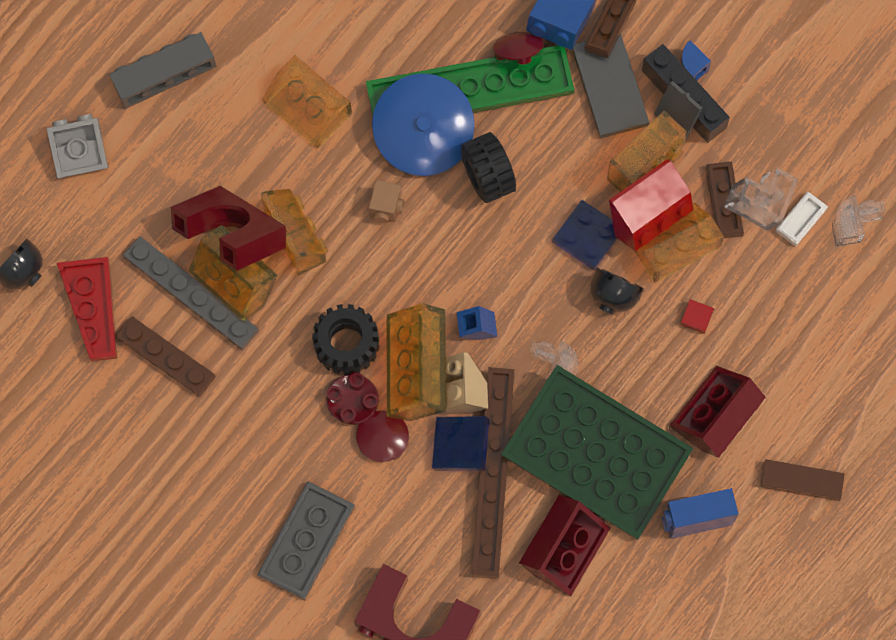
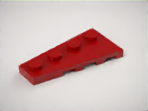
M102 257L57 263L90 360L117 359L109 258Z

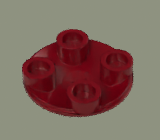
M514 32L500 37L494 43L493 50L497 60H517L518 64H527L532 61V56L543 49L544 43L541 37H537L532 33Z
M352 373L338 378L331 384L327 390L326 403L329 412L338 421L345 424H360L377 410L379 395L375 385L360 373Z
M385 410L375 411L366 421L359 424L356 440L364 456L373 461L388 462L396 460L402 455L408 445L409 431L406 423L399 415Z

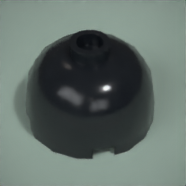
M26 239L0 267V284L6 288L13 290L22 289L27 284L32 287L42 277L38 273L43 265L42 255L29 239Z
M599 267L596 268L590 284L593 298L600 303L599 309L613 314L614 310L624 312L633 308L644 291L643 287L637 284L633 285L627 279Z

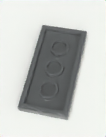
M621 34L609 58L586 52L585 44L587 41L575 44L572 51L600 139L649 126L648 116Z
M307 481L257 576L306 600L355 505Z

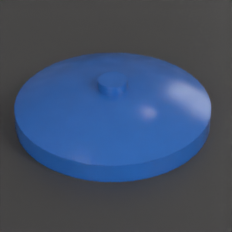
M414 74L396 81L381 95L373 113V137L381 155L394 168L413 176H433L451 169L462 159L461 145L473 139L474 115L467 97L455 84L437 75Z

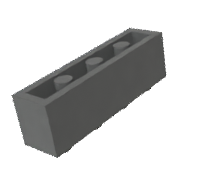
M202 32L187 35L182 41L174 45H166L157 53L144 55L133 64L120 66L109 75L125 109L217 66L214 56Z

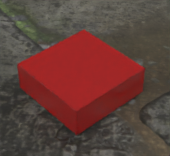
M690 299L680 325L705 334L714 308Z

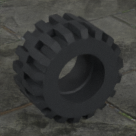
M488 132L461 145V157L466 172L476 193L485 203L492 202L516 191V179L511 163L502 144L493 133Z
M342 304L337 305V310L334 311L332 307L327 309V315L321 314L319 316V323H315L314 333H312L314 349L320 363L323 362L327 370L331 368L333 373L338 375L340 371L344 372V376L350 375V371L361 373L360 368L364 367L367 369L370 367V361L374 362L377 357L376 352H379V335L376 323L373 322L372 316L369 313L365 314L363 308L358 307L356 310L352 304H348V308H343ZM342 329L355 330L362 337L359 345L350 351L337 350L331 345V339L335 333Z

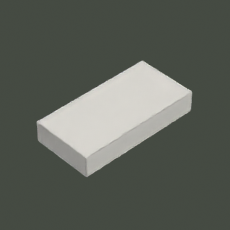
M807 192L777 227L775 232L796 247L826 212L828 206Z

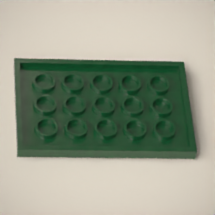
M556 365L501 453V456L565 496L580 501L594 514L638 540L693 448L559 365Z

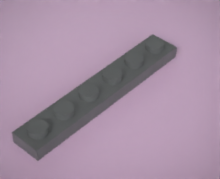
M139 236L123 255L128 262L241 350L259 332L258 327Z

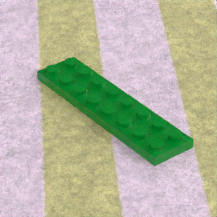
M557 45L543 48L539 53L532 56V61L527 64H518L517 60H497L493 57L366 81L372 116L376 104L385 90L401 78L414 74H432L449 80L467 97L473 113L574 94L575 89L565 47Z

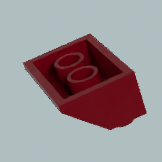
M716 366L669 426L701 451L719 458L766 397L751 378Z
M558 495L519 564L538 579L564 594L572 596L611 528L580 501Z

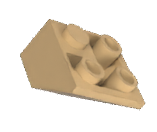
M463 352L427 363L429 414H470L488 409L487 382L468 353Z

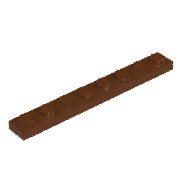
M488 367V409H485L472 577L499 579L508 460L502 457L501 453L508 444L510 437L515 369Z

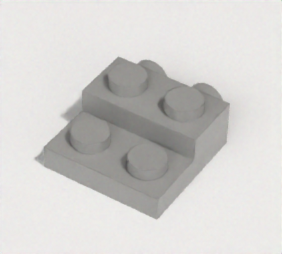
M92 114L77 117L78 122L68 124L67 119L52 122L53 127L47 128L57 178L109 168L99 118L93 119Z

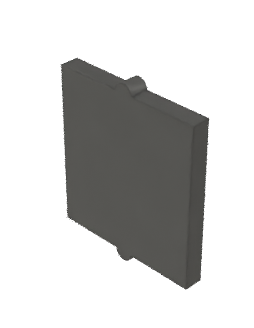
M672 81L669 83L654 114L667 125L668 130L671 129L684 141L688 138L703 108L690 97L688 92H684Z

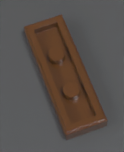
M608 0L585 44V51L609 58L637 0Z
M732 161L707 164L706 171L717 239L742 237L744 231Z
M765 459L761 487L840 501L845 473Z

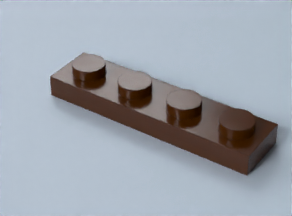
M133 316L116 336L123 344L199 397L202 396L216 377L213 372Z

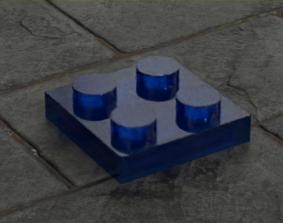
M581 200L554 236L552 243L595 271L618 238L615 237L612 219Z
M486 416L436 417L432 469L435 471H485L489 418Z

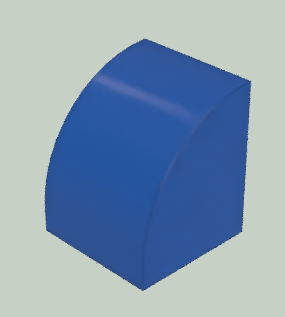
M690 40L683 49L681 64L696 80H699L709 71L711 60Z
M481 306L457 312L460 338L482 340L498 337L495 312Z

